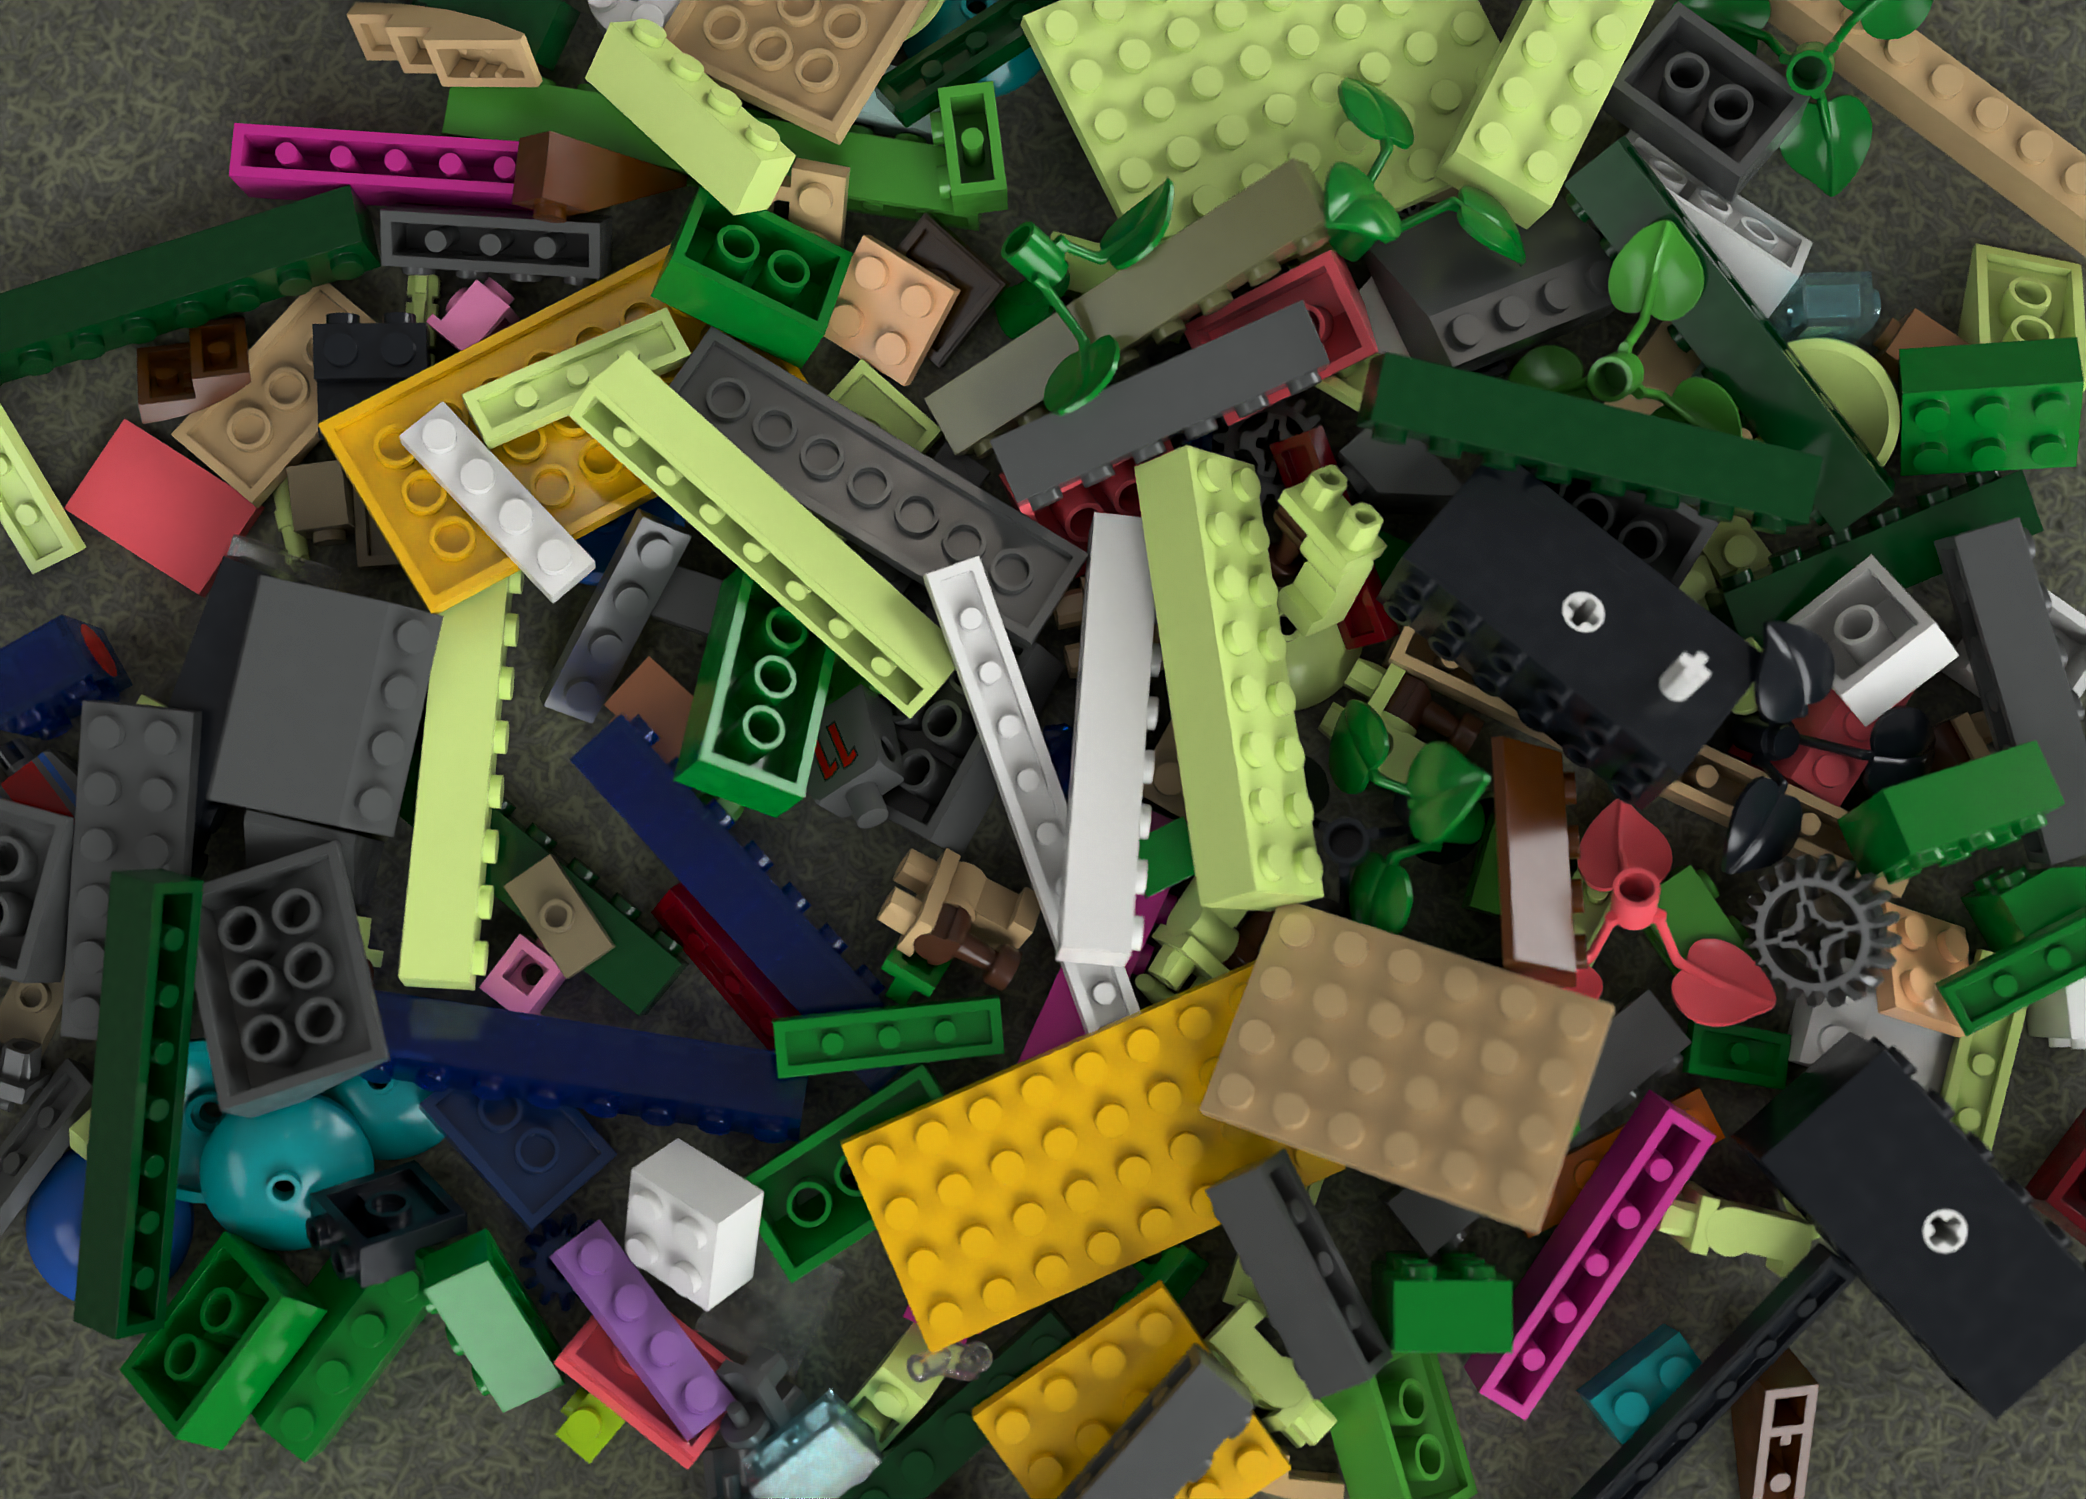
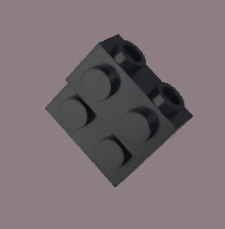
M406 312L385 313L382 315V323H360V316L353 313H330L326 315V324H312L314 380L317 382L318 424L431 367L430 331L427 324L416 323V315ZM318 427V438L321 441H326Z
M416 1160L310 1193L311 1217L306 1219L305 1224L307 1237L312 1248L315 1251L326 1248L330 1251L331 1263L338 1278L344 1280L353 1277L361 1288L373 1284H381L395 1276L416 1270L415 1250L438 1245L444 1240L468 1232L467 1213Z

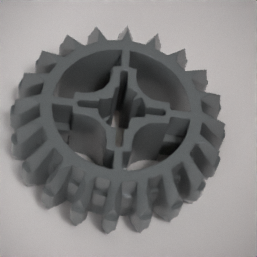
M1827 853L1820 856L1817 863L1810 854H1805L1796 858L1795 866L1788 861L1776 865V877L1768 874L1761 877L1758 881L1763 893H1754L1748 897L1746 902L1758 913L1743 917L1741 924L1756 930V935L1745 939L1743 946L1748 949H1759L1761 957L1754 960L1756 962L1755 966H1759L1761 969L1766 966L1769 967L1772 973L1768 976V979L1773 988L1782 982L1787 983L1785 1000L1793 1001L1804 992L1808 1007L1821 1005L1824 998H1826L1831 1007H1839L1845 1003L1846 996L1854 1001L1867 995L1866 986L1876 988L1884 982V977L1879 969L1888 970L1894 967L1896 963L1895 957L1884 948H1894L1900 945L1902 937L1887 931L1886 927L1898 922L1900 914L1893 911L1883 912L1881 904L1891 899V892L1885 890L1874 895L1870 887L1876 881V874L1869 872L1856 879V861L1851 859L1844 861L1837 869L1836 859L1833 854ZM1798 889L1801 902L1796 903L1797 920L1794 925L1782 928V916L1786 903ZM1824 889L1832 891L1844 899L1852 908L1854 914L1840 911L1834 905L1831 894L1824 893ZM1818 923V926L1825 924L1827 929L1842 928L1823 939L1824 935L1817 937L1815 932L1800 933L1813 927V924ZM1861 933V947L1857 959L1851 968L1843 973L1840 960L1845 958L1844 942L1847 937ZM1789 948L1801 950L1808 957L1811 968L1801 963Z

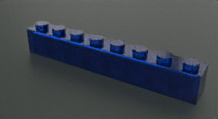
M624 712L620 713L569 759L801 1015L889 1006L879 995L886 987L865 963L856 969L842 954L849 946L828 922L819 928L805 913L812 905L791 881L782 887L768 872L774 863L753 839L744 845L730 830L737 822L715 797L707 804L692 787L673 781L679 757L675 756L669 762L654 745L661 737L639 713L632 719ZM905 1065L853 1070V1072L874 1094Z
M374 990L389 1060L358 1074L367 1081L389 1083L394 1079L414 1082L420 1088L432 1092H444L448 1088L471 1091L475 1096L491 1101L511 1097L528 1100L532 1105L544 1109H558L563 1105L583 1108L589 1114L602 1118H612L622 1114L641 1117L644 1122L655 1126H671L674 1123L697 1126L701 1131L713 1135H725L733 1131L752 1134L756 1139L766 1143L778 1144L786 1140L799 1142L810 1075L778 1079L776 1052Z

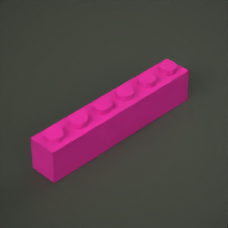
M234 123L229 177L251 198L299 201L350 185L365 205L391 206L395 203H414L533 211L512 204L519 141Z
M1650 1089L1648 1090L1512 1293L1513 1353H1472L1464 1365V1369L1479 1393L1526 1421L1715 1140L1716 1136L1696 1118Z

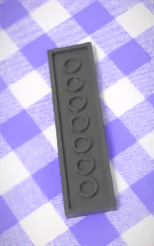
M713 326L707 331L669 385L671 389L826 527L926 587L923 579L925 574L979 556L1007 636L1019 644L1031 647L1087 560V552Z

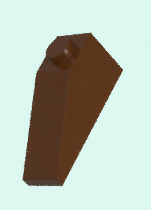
M547 131L519 138L512 204L533 210L532 217L537 220L549 223H565L567 216L591 212L687 186L688 175L553 131Z
M1789 1347L1731 1406L1740 1499H1804L1819 1383Z

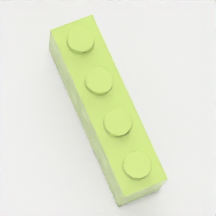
M647 19L611 22L585 79L733 215L768 210L796 157L780 141L777 131L769 125L756 120L742 107V101L736 94L720 87L704 73V67L697 59L682 53L666 38L665 30L658 24Z

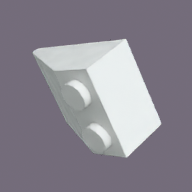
M1807 957L1805 966L1811 968L1810 962ZM1848 958L1840 960L1843 973L1851 968L1855 960ZM1866 986L1867 995L1862 999L1854 1001L1846 996L1845 1003L1835 1008L1829 1005L1826 998H1824L1821 1005L1808 1007L1804 992L1796 999L1788 1034L1792 1035L1789 1062L1810 1067L1849 1031L1868 1041L1875 1036L1887 1048L1893 1045L1908 1058L1917 1069V1072L1911 1076L1912 1079L1917 1081L1926 1091L1931 1088L1940 1095L1954 1036L1878 1013L1876 988Z

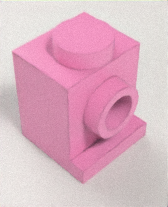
M489 277L484 284L476 279L469 288L463 287L458 290L449 300L446 306L447 314L443 319L440 320L432 314L426 323L441 338L460 352L517 323L520 318L509 306L514 297Z
M519 934L479 988L520 1020L535 1023L541 1016L540 1012L566 978L539 938L535 941L530 936ZM537 964L542 968L543 976L536 985L532 986L526 980V972L529 967Z

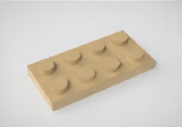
M330 283L314 287L308 293L300 295L250 348L248 352L251 382L214 405L190 413L171 434L257 509L286 479V467L298 465L320 442L318 438L317 382L314 380L312 324H326V315L330 313H353L360 316V323H376Z

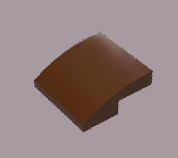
M244 317L210 320L200 327L189 328L190 342L136 348L138 407L143 424L177 418L205 409L235 394L251 382Z

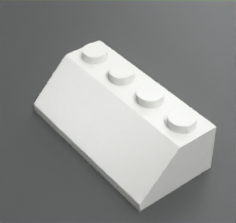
M1630 129L1626 135L1628 140L1761 311L1769 318L1798 280L1813 242L1740 195L1730 203ZM1591 219L1586 222L1593 230L1602 234Z

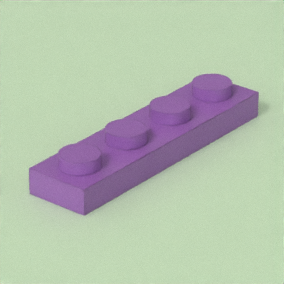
M600 1219L558 1249L550 1257L687 1441L725 1412L731 1402L736 1401Z

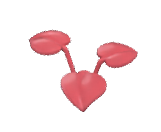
M1618 798L1615 799L1589 825L1580 842V858L1577 859L1578 871L1589 887L1602 892L1612 891L1610 911L1605 914L1604 923L1587 951L1588 965L1597 958L1616 925L1627 930H1640L1653 923L1658 929L1672 964L1681 970L1672 981L1671 995L1678 1009L1687 1018L1704 1026L1722 1027L1737 1024L1771 1010L1776 1004V995L1770 980L1759 966H1755L1756 962L1737 946L1719 939H1700L1690 947L1687 960L1680 955L1666 922L1667 913L1658 908L1660 884L1667 877L1672 866L1671 847L1661 831L1645 819L1632 804L1625 803ZM1589 966L1588 969H1576L1577 987L1563 989L1598 1000L1603 990V982L1600 975Z

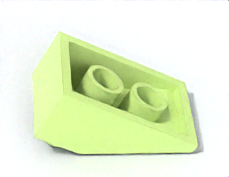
M1976 243L1972 250L1957 336L1969 344L2077 337L2084 378V392L2086 389V323L2081 264Z

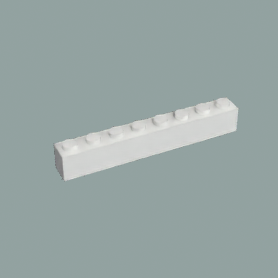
M1094 512L1088 533V557L1085 572L1056 961L1125 967L1132 950L1140 951L1143 939L1144 917L1134 915L1135 894H1144L1147 881V860L1138 859L1139 838L1148 839L1151 822V805L1142 804L1143 784L1152 783L1155 751L1145 750L1146 731L1155 730L1157 723L1158 697L1149 696L1150 677L1159 676L1162 649L1161 644L1153 643L1154 624L1158 625L1142 517Z

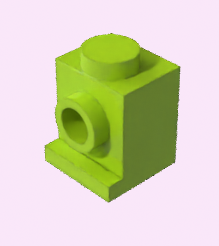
M581 1386L561 1409L560 1412L568 1419L555 1435L590 1464L626 1421Z

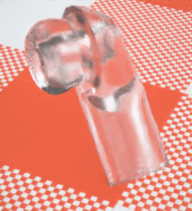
M959 1341L938 1351L926 1349L910 1356L907 1361V1371L911 1379L917 1383H922L938 1375L964 1381H973L981 1378L980 1373L986 1371L991 1366L993 1356L990 1348L981 1341H972L968 1345Z

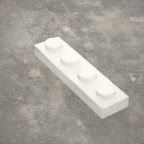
M443 401L399 435L401 444L553 604L596 568L594 559Z

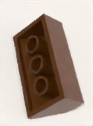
M1504 736L1491 737L1504 970L1560 988L1577 987L1576 969H1588L1586 934H1574L1573 914L1584 913L1582 879H1570L1569 859L1580 858L1578 824L1567 825L1566 805H1577L1575 771H1563L1562 752Z

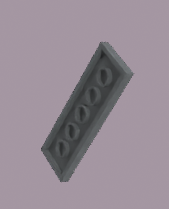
M94 699L82 701L61 1036L97 1040L111 871L161 868L191 877L203 711Z

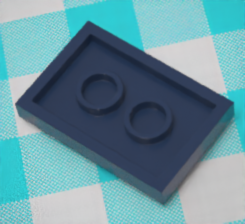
M507 1031L419 1104V1109L530 1233L617 1156L613 1148Z

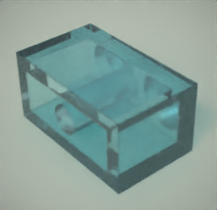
M1872 271L1804 273L1773 311V326L1786 343L1808 337H1827L1851 344L1855 343L1875 326L1880 315L1881 299L1878 290L1873 289Z
M832 1389L828 1390L742 1458L748 1490L756 1499H837L852 1486L864 1482L872 1474L873 1470L882 1463L873 1431Z

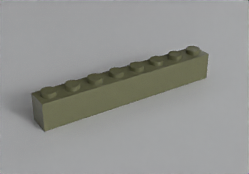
M1292 158L1155 247L1137 263L1115 273L1066 305V307L1086 333L1091 344L1106 334L1111 335L1118 342L1120 359L1114 374L1122 372L1141 359L1138 351L1153 341L1158 346L1163 345L1184 333L1187 329L1184 322L1202 311L1204 316H1208L1227 306L1234 299L1230 292L1249 281L1251 286H1255L1273 277L1281 270L1278 262L1296 250L1299 255H1305L1330 239L1327 231L1331 228L1325 227L1324 192L1308 163ZM1057 312L924 398L955 456L976 454L978 459L985 458L995 453L990 440L1049 414L1044 403V391L1048 378L1061 361L1070 354L1079 351L1077 339Z

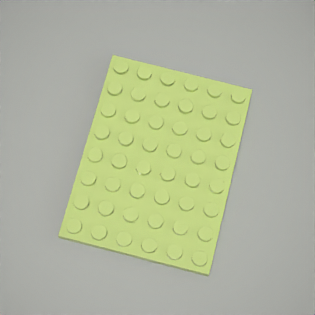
M1059 0L1024 15L1020 24L1117 218L1119 219L1124 213L1159 187L1167 179V176L1172 180L1174 184L1172 215L1169 226L1158 245L1292 158L1308 163L1323 192L1327 173L1336 162L1348 163L1361 170L1367 176L1379 155L1380 143L1379 140L1373 139L1359 130L1343 111L1338 97V86L1344 77L1368 83L1386 93L1402 108L1413 129L1414 142L1409 149L1404 150L1393 145V151L1374 183L1376 191H1379L1383 198L1399 212L1453 187L1433 174L1501 44L1478 0ZM1328 241L1325 242V243H1324L1323 245H1321L1320 247H1322V246L1328 244L1329 242H1328ZM1296 250L1278 263L1282 265L1302 255H1299Z

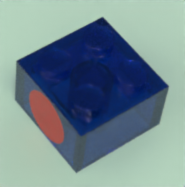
M61 614L0 649V730L36 739L40 737L42 741L56 738L72 728L73 725L70 720L82 714V701L94 699L119 702L121 700L119 693L133 684L103 629Z

